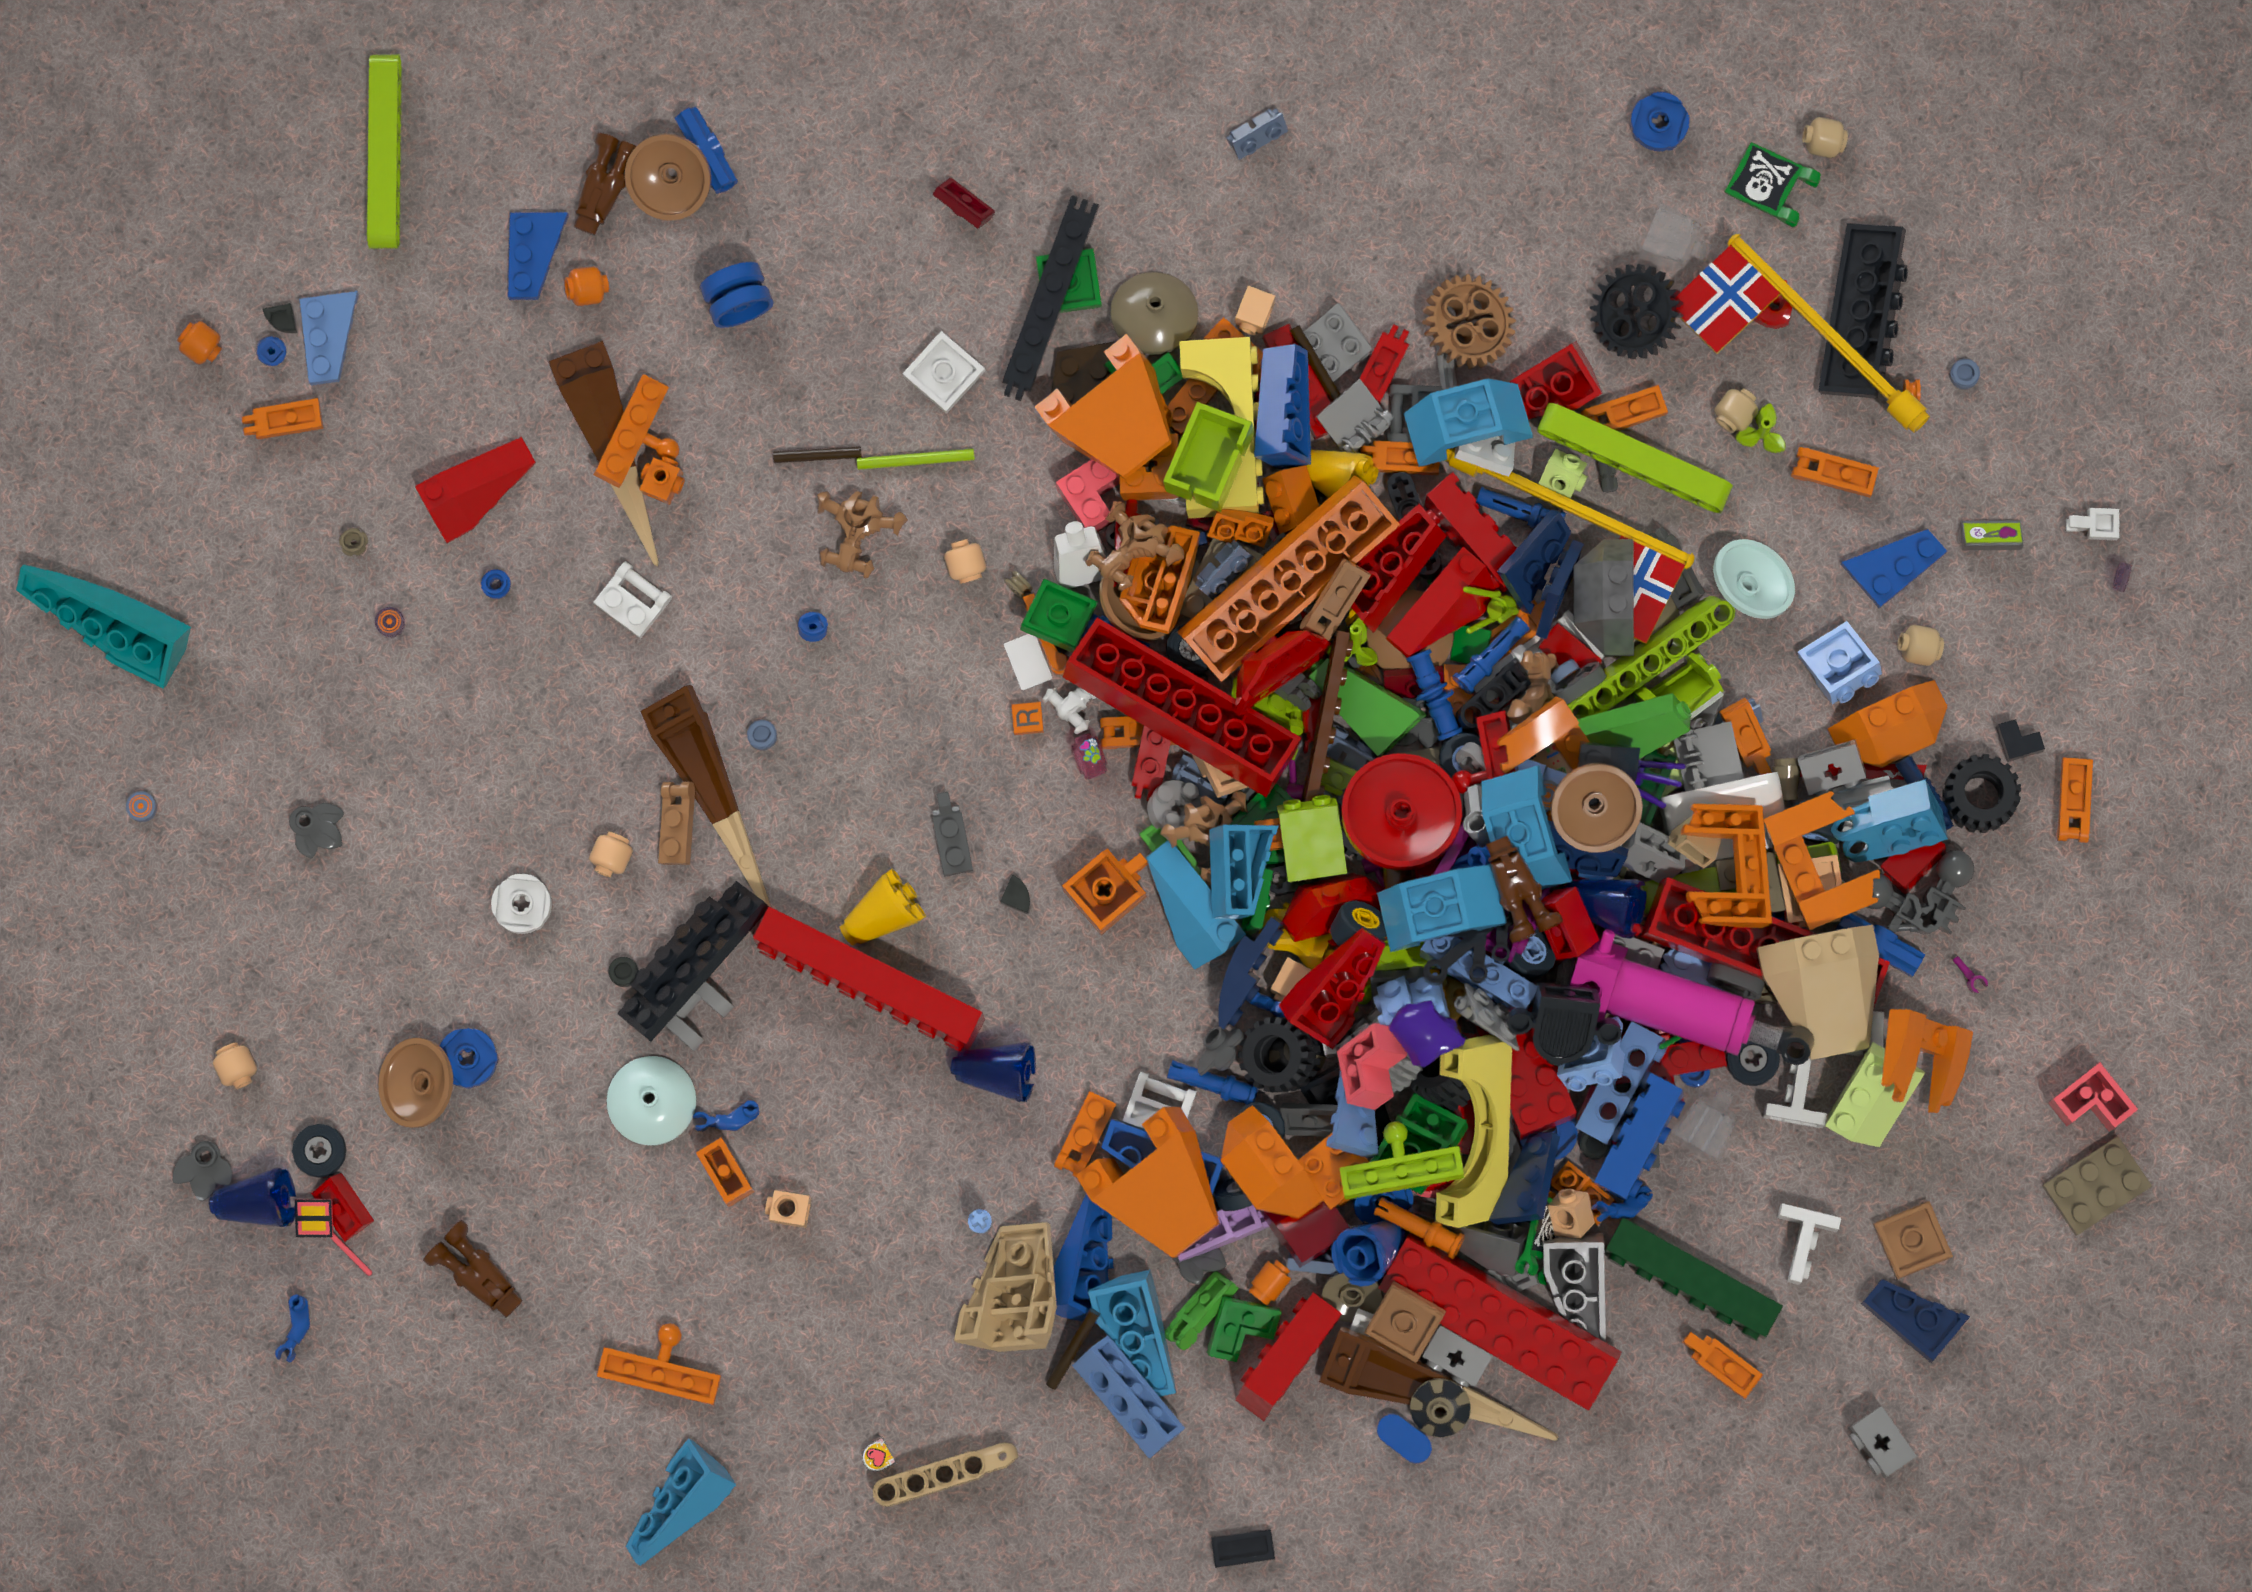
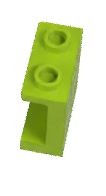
M1691 651L1685 655L1687 664L1652 689L1649 690L1643 685L1634 691L1632 695L1638 703L1673 693L1680 702L1684 701L1688 705L1692 713L1720 691H1724L1718 681L1722 677L1713 664L1708 666L1700 653L1695 655Z
M1319 795L1314 797L1313 801L1301 802V800L1292 799L1284 801L1283 805L1277 806L1285 859V873L1288 882L1347 874L1339 807L1336 798H1330L1329 795Z

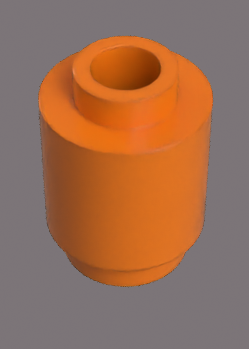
M1277 1259L1273 1264L1267 1261L1252 1280V1287L1249 1289V1292L1265 1305H1268L1271 1300L1275 1301L1291 1281V1278L1287 1276L1291 1270H1288Z

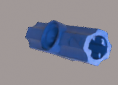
M693 107L680 112L675 117V121L684 137L694 143L706 157L711 171L712 189L718 194L733 188L738 181L724 157L725 153L715 134L710 132L697 107Z
M1850 913L1842 917L1835 931L1872 924ZM1877 924L1873 925L1879 958L1889 961L1890 966L1913 977L1925 954L1900 941L1895 933Z

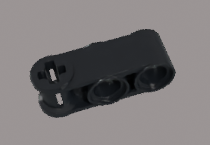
M1515 658L1458 709L1455 719L1458 726L1462 727L1464 731H1473L1478 728L1477 722L1472 724L1466 721L1464 716L1466 709L1473 710L1477 717L1496 713L1531 684L1530 679L1516 665L1517 661ZM1488 690H1493L1498 694V704L1494 705L1488 702L1486 698Z

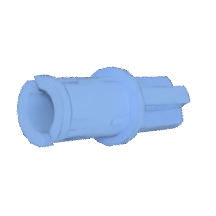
M983 1209L974 1210L968 1217V1225L976 1233L987 1232L992 1224L990 1214Z

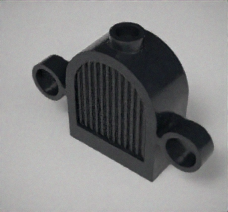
M1538 982L1532 1012L1519 1007L1512 1009L1507 1015L1510 1031L1521 1035L1531 1029L1536 1051L1549 1064L1555 1066L1576 1061L1584 1056L1590 1049L1595 1035L1605 1045L1617 1043L1622 1035L1620 1024L1617 1020L1613 1018L1598 1020L1601 1002L1598 989Z

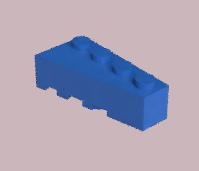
M1297 344L1263 349L1254 457L1278 469L1311 465L1308 351Z
M1650 1073L1646 1083H1648L1645 1092L1638 1096L1633 1105L1631 1118H1628L1617 1137L1618 1142L1612 1146L1594 1180L1595 1185L1625 1201L1628 1200L1629 1196L1636 1197L1643 1184L1639 1180L1644 1169L1650 1171L1657 1158V1155L1653 1153L1658 1143L1664 1145L1672 1130L1667 1127L1673 1116L1678 1119L1686 1102L1682 1101L1684 1097L1683 1089L1653 1073Z
M1111 1119L1101 1147L1131 1168L1135 1167L1157 1149L1146 1130L1115 1119ZM1201 1151L1213 1196L1224 1165L1221 1163V1157Z

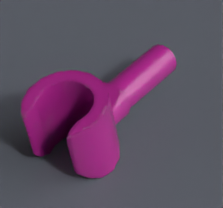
M1291 760L1288 764L1290 779L1287 793L1293 799L1302 800L1304 785L1297 784L1296 763L1294 760Z
M1363 858L1361 862L1365 874L1375 872L1376 878L1381 886L1384 887L1381 867Z
M1959 956L1953 959V962L1967 978V987L1971 992L1979 993L1973 984L1976 979H1979L1983 986H1988L1987 979L1981 975L1976 976Z

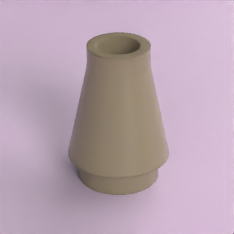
M1798 758L1774 759L1775 767H1772L1773 772H1778L1783 800H1797L1801 771L1798 765Z

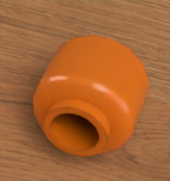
M595 266L573 269L570 271L569 277L564 279L566 297L568 300H572L576 306L599 304L603 301L604 293L609 292L607 276L602 275Z
M198 321L195 324L190 322L177 339L180 343L179 351L198 365L203 364L207 359L213 362L222 350L218 346L221 340L220 334L202 321Z

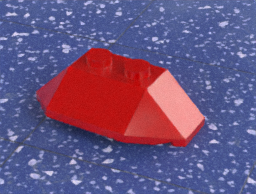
M1307 630L1290 631L1279 638L1276 636L1271 637L1263 645V649L1257 653L1254 650L1249 652L1241 660L1243 665L1237 674L1235 713L1238 716L1323 659L1332 642Z
M1349 873L1298 886L1282 920L1284 922L1283 926L1294 942L1329 934L1328 927L1331 926L1341 906L1346 902H1365L1381 911L1377 893L1384 891V887L1368 877L1356 873Z

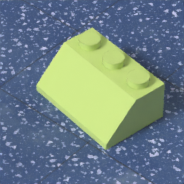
M1872 1042L1827 1115L1825 1126L1852 1142L1880 1147L1924 1076L1925 1071L1916 1067L1904 1101H1893L1891 1097L1894 1092V1083L1889 1087L1882 1086L1881 1084L1885 1049Z

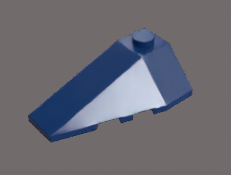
M1087 1193L1054 1264L1057 1306L1055 1314L1062 1318L1083 1321L1089 1309H1092L1088 1291L1108 1282V1269H1114L1113 1259H1108L1107 1242L1113 1238L1112 1215L1092 1202Z

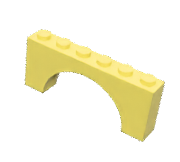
M1250 337L1179 341L1182 377L1197 379L1212 385L1228 400L1235 416L1249 420L1253 424L1254 435L1245 456L1241 455V466L1222 509L1241 510L1259 514V504H1264L1263 486L1258 487V476H1263L1262 460L1254 457L1256 440L1255 420L1258 417L1259 402H1254V392H1259L1258 374H1253V364H1258L1257 346L1251 345ZM1194 496L1191 501L1186 499L1188 518L1215 516L1216 510L1196 503Z
M1489 1034L1466 1039L1462 1046L1440 1055V1075L1459 1079L1466 1086L1472 1099L1475 1115L1473 1144L1468 1160L1463 1168L1465 1178L1455 1180L1449 1187L1436 1193V1222L1456 1228L1488 1221L1508 1180L1512 1047L1494 1035Z

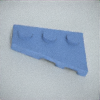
M358 291L300 299L310 385L340 382L347 350L346 345L353 323L355 304H357L359 295Z
M1340 1071L1335 1097L1338 1107L1337 1112L1332 1114L1331 1124L1334 1128L1332 1136H1329L1326 1146L1367 1158L1377 1156L1375 1110L1347 1104Z

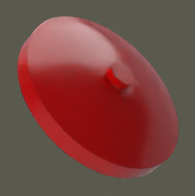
M1389 754L1368 762L1352 777L1343 796L1342 824L1351 845L1366 860L1386 869L1414 870L1435 862L1452 846L1460 829L1462 803L1455 783L1440 766L1424 757L1413 754Z

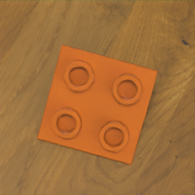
M1332 1133L1298 1160L1330 1210L1337 1205L1341 1207L1349 1201V1199L1345 1200L1340 1168L1369 1162L1366 1157L1326 1146L1329 1136H1332Z

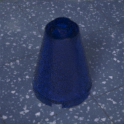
M1637 879L1572 880L1567 885L1564 884L1561 889L1577 888L1592 923L1606 930H1612L1622 938L1631 939L1635 936L1636 932L1631 930L1635 923L1641 924L1646 906L1647 894L1646 891L1641 890V886L1645 885L1643 881Z
M1022 1042L959 1051L957 1056L952 1058L951 1074L955 1075L956 1081L1018 1102H1027L1034 1084H1029L1030 1076L1036 1073L1034 1046L1030 1045L1031 1043Z
M282 1167L273 1168L217 1189L209 1199L210 1212L218 1220L275 1227L291 1226L295 1219V1206L291 1207L290 1196L296 1197L293 1179L287 1169H282Z

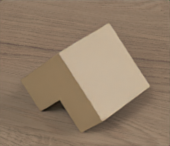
M1691 815L1671 831L1667 844L1704 869L1715 861L1722 839L1681 835L1682 826L1684 824L1689 825L1692 818Z

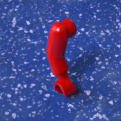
M1322 695L1317 700L1309 697L1311 707L1307 711L1302 710L1304 734L1307 735V741L1303 746L1305 754L1308 752L1309 743L1313 742Z

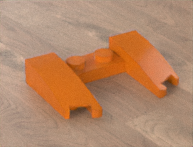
M1559 697L1553 698L1497 740V745H1506L1508 762L1500 763L1503 773H1507L1551 743L1571 771L1577 768L1580 741L1589 742V740L1579 727V721L1564 699ZM1551 810L1546 812L1548 820L1553 822Z
M1832 791L1764 819V827L1808 931L1878 902V898H1874L1872 895L1873 880L1880 879L1879 869L1825 891L1802 835L1855 814L1850 806L1844 810L1831 799L1834 795Z
M1692 804L1690 809L1694 813L1689 825L1684 824L1682 826L1681 835L1733 839L1737 893H1686L1688 902H1694L1702 917L1699 919V922L1702 924L1746 928H1763L1771 924L1763 805Z
M1890 1009L1881 1084L1882 1086L1889 1087L1894 1083L1892 1100L1895 1102L1904 1101L1916 1069L1919 1053L1923 1051L1934 1055L1928 1113H1938L1941 1105L1950 1106L1964 1076L1970 1055L1973 1031L1959 1026L1943 1025L1926 1019V1015L1913 1010Z

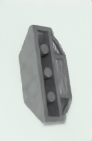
M1633 539L1603 540L1574 565V625L1603 656H1634Z

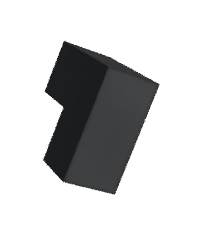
M2016 719L1998 724L1996 727L2007 762L2038 754L2045 750L2040 731L2021 736Z

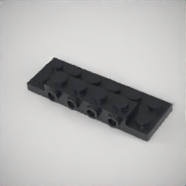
M1847 223L1829 325L1882 375L1886 373V367L1893 364L1894 352L1893 349H1890L1891 338H1896L1898 335V321H1894L1896 310H1901L1903 306V294L1899 293L1901 282H1906L1908 276V267L1904 265V261L1901 259L1906 230L1901 226ZM1826 341L1818 391L1825 395L1878 398L1879 391Z
M735 881L731 887L725 890L718 902L709 896L704 902L698 903L694 909V914L687 922L679 925L675 929L674 936L665 946H661L656 950L653 960L645 968L636 972L635 980L630 985L637 992L625 1002L623 1008L617 1014L651 1042L760 921L769 906L738 881Z

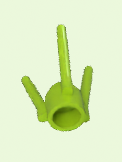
M1467 586L1463 588V591L1466 593L1491 598L1487 607L1489 616L1467 628L1466 632L1468 634L1496 621L1503 623L1511 616L1519 613L1515 600L1508 595L1502 596L1499 590L1488 591Z

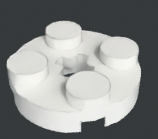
M515 874L496 887L492 895L491 908L498 923L506 930L516 934H528L544 926L551 913L552 899L546 886L536 877L528 874ZM520 896H525V900L530 902L529 907L525 908L523 912H519L518 907L514 906V901H519Z

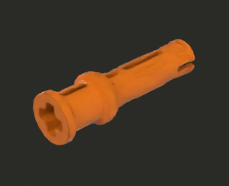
M1381 1198L1378 1205L1388 1209L1389 1212L1376 1207L1374 1215L1380 1216L1423 1238L1426 1246H1435L1447 1252L1449 1258H1455L1464 1241V1234H1455L1442 1227V1224L1434 1221L1432 1224L1386 1200V1198Z

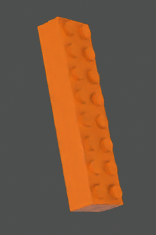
M1355 475L1186 623L1177 633L1222 682L1242 664L1241 660L1253 650L1256 652L1271 637L1276 635L1321 595L1343 558L1356 564L1400 524L1364 481Z

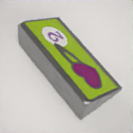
M2021 520L1961 521L1962 551L2021 550L2024 546Z

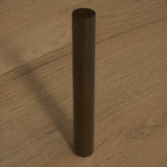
M1298 325L1291 329L1290 333L1298 346L1308 351V363L1331 402H1333L1341 394L1302 328Z
M861 446L773 452L774 463L862 458Z
M1090 1308L1047 1380L1046 1385L1049 1388L1056 1390L1099 1318L1100 1313Z

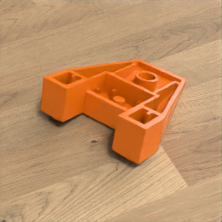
M1125 334L1104 351L1116 368L1113 374L1073 405L1056 389L1038 403L1035 408L1062 442L1122 478L1127 479L1169 446L1172 440L1155 369L1139 347Z
M1163 1107L1142 1123V1126L1157 1148L1153 1153L1126 1174L1122 1172L1114 1158H1097L1078 1173L1076 1177L1092 1202L1172 1258H1176L1220 1223L1196 1132L1181 1107Z

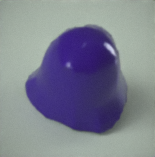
M1431 1000L1416 1004H1406L1398 1010L1389 1025V1031L1401 1044L1414 1066L1425 1067L1437 1059L1439 1055L1446 1054L1465 1043V1038L1458 1031L1455 1020L1440 1015L1435 1010Z

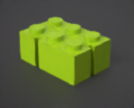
M1197 402L1163 480L1166 492L1190 501L1194 496L1196 503L1221 512L1241 466V455L1245 456L1254 435L1252 422Z

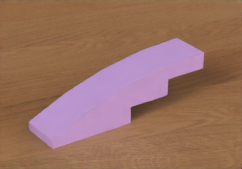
M1253 1205L1236 1211L1219 1210L1217 1215L1220 1224L1178 1255V1259L1181 1262L1262 1231L1268 1228L1269 1225L1260 1211L1256 1210Z

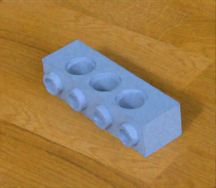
M1458 937L1427 940L1421 947L1419 956L1426 961L1440 960L1462 940ZM1473 948L1447 969V974L1464 984H1469L1475 989L1483 990L1490 1000L1496 1004H1503L1509 1012L1519 1007L1528 1010L1535 999L1536 985L1504 965L1494 962L1486 954L1485 967L1488 971L1487 978L1479 984L1472 982L1469 977V971L1473 966ZM1475 969L1473 976L1482 978L1484 972L1481 969Z
M1631 1021L1620 1042V1048L1625 1053L1622 1076H1627L1630 1079V1090L1626 1093H1619L1615 1086L1617 1079H1613L1612 1083L1607 1086L1598 1084L1575 1128L1607 1145H1610L1612 1140L1617 1142V1137L1623 1127L1621 1123L1626 1114L1632 1115L1633 1105L1637 1100L1635 1097L1639 1089H1646L1648 1086L1646 1080L1650 1073H1652L1650 1069L1654 1061L1659 1063L1667 1050V1047L1663 1050L1659 1049V1045L1665 1042L1666 1039ZM1635 1050H1642L1645 1054V1062L1641 1066L1634 1067L1630 1063V1055ZM1606 1103H1613L1617 1108V1114L1611 1120H1606L1601 1113L1602 1107Z
M1108 1335L1092 1346L1072 1365L1149 1459L1166 1447L1185 1429Z

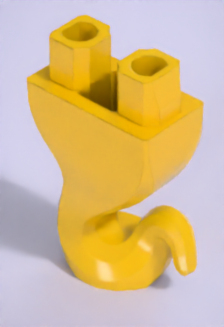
M1285 902L1283 909L1268 910L1264 917L1263 928L1272 916H1276L1282 921L1290 904ZM1282 929L1284 933L1275 946L1269 944L1267 947L1295 954L1311 970L1335 951L1333 950L1334 946L1328 943V940L1332 939L1330 933L1294 942L1286 929Z

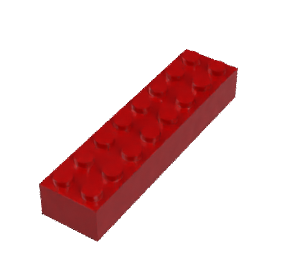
M1098 617L1067 660L1063 678L1266 798L1297 751L1301 740L1300 736L1252 708L1238 716L1235 713V698Z
M1667 877L1659 882L1644 925L1645 929L1640 937L1711 964H1722L1753 975L1766 984L1761 973L1757 947L1817 934L1772 917V923L1763 928L1702 924L1699 922V919L1702 917L1693 901L1688 902L1686 893L1706 891ZM1882 958L1878 960L1874 1008L1890 964L1889 961Z
M770 906L753 936L757 949L760 950L759 953L767 958L775 960L778 956L784 959L783 962L786 963L785 966L798 973H802L804 969L810 972L814 981L827 987L829 983L837 986L838 992L853 1000L858 996L863 999L865 1006L876 1012L881 1013L882 1009L890 1012L892 1019L898 1023L908 1026L909 1022L917 1025L916 1028L919 1029V1033L931 1039H934L937 1035L943 1038L944 1045L957 1052H961L962 1048L970 1051L985 1021L982 1011Z
M1411 1232L1378 1288L1387 1293L1391 1284L1395 1281L1446 1311L1439 1325L1456 1333L1588 1411L1622 1351L1461 1258L1455 1256L1454 1259H1451L1447 1252L1435 1246H1426L1423 1238Z

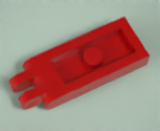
M1393 324L1389 334L1382 333L1359 378L1378 404H1381L1410 345L1405 342L1410 331L1404 329L1398 339L1395 335L1399 326Z
M1143 726L1131 786L1137 787L1135 799L1140 800L1143 788L1148 789L1146 799L1148 801L1154 790L1163 782L1171 741L1146 726Z

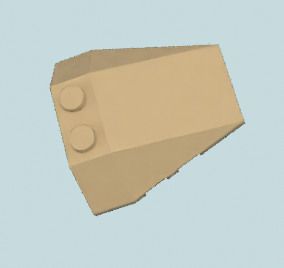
M1873 925L1801 937L1756 948L1762 977L1775 995L1780 1009L1784 1011L1792 1027L1804 1026L1814 1036V1046L1809 1057L1810 1060L1869 1049L1879 951Z
M1044 1222L1001 1226L984 1260L987 1262V1266L981 1278H976L972 1285L975 1288L968 1305L963 1304L960 1311L954 1341L998 1352L1044 1349L1047 1347L1051 1337L1057 1308L1050 1224Z

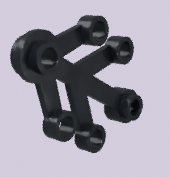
M1508 911L1509 914L1506 916L1507 924L1479 931L1471 929L1443 936L1464 939L1440 960L1433 959L1425 964L1423 969L1425 981L1434 986L1442 984L1447 978V969L1473 948V966L1470 968L1469 977L1474 983L1484 982L1488 974L1485 967L1486 936L1495 928L1496 946L1492 950V959L1498 964H1504L1509 960L1510 950L1507 947L1508 927L1513 925L1511 911ZM1498 949H1502L1506 952V957L1503 959L1497 958L1495 952ZM1437 966L1441 969V973L1434 976L1430 973V968ZM1481 969L1484 972V976L1476 978L1473 976V971Z

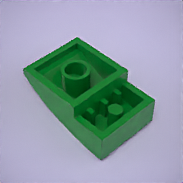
M1415 1093L1401 1116L1398 1115L1395 1121L1401 1122L1407 1128L1408 1135L1403 1143L1405 1156L1455 1147L1468 1129L1465 1119L1425 1100ZM1385 1138L1378 1148V1155L1374 1156L1371 1162L1393 1158L1392 1146L1386 1142ZM1429 1185L1408 1189L1422 1195Z

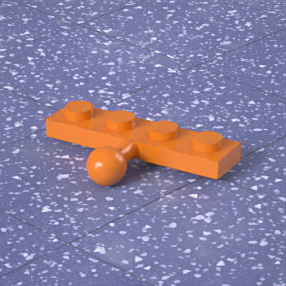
M642 374L593 474L594 476L620 488L642 443L655 449L660 459L663 456L672 460L677 458L680 449L674 439L664 438L661 440L647 433L666 395L668 386Z
M672 1323L664 1324L658 1331V1340L661 1343L657 1360L604 1347L597 1372V1377L710 1405L715 1404L722 1376L669 1363L672 1348L680 1342L682 1337L680 1328Z

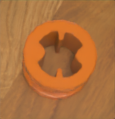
M1904 379L1903 391L1907 389L1920 401V380L1915 379L1914 382H1909L1908 379Z

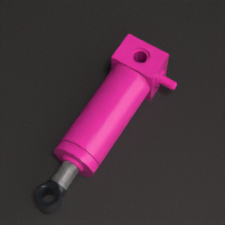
M1604 930L1602 938L1578 957L1570 986L1598 989L1601 1002L1598 1020L1605 1019L1608 1013L1711 1048L1726 1051L1736 1056L1740 1052L1742 1043L1747 1044L1750 1041L1766 1047L1769 1046L1771 1049L1772 1047L1773 1049L1775 1048L1776 1053L1781 1054L1782 1058L1791 1065H1801L1810 1057L1814 1046V1036L1809 1029L1804 1026H1794L1790 1029L1784 1027V1029L1778 1028L1777 1030L1775 1026L1773 1028L1769 1024L1767 1026V1024L1765 1025V1023H1759V1021L1755 1020L1756 1016L1752 1015L1755 1001L1746 998L1742 999L1743 997L1625 959L1628 948L1613 943L1615 933L1612 930ZM1799 1042L1804 1046V1048L1796 1049L1791 1045V1043Z

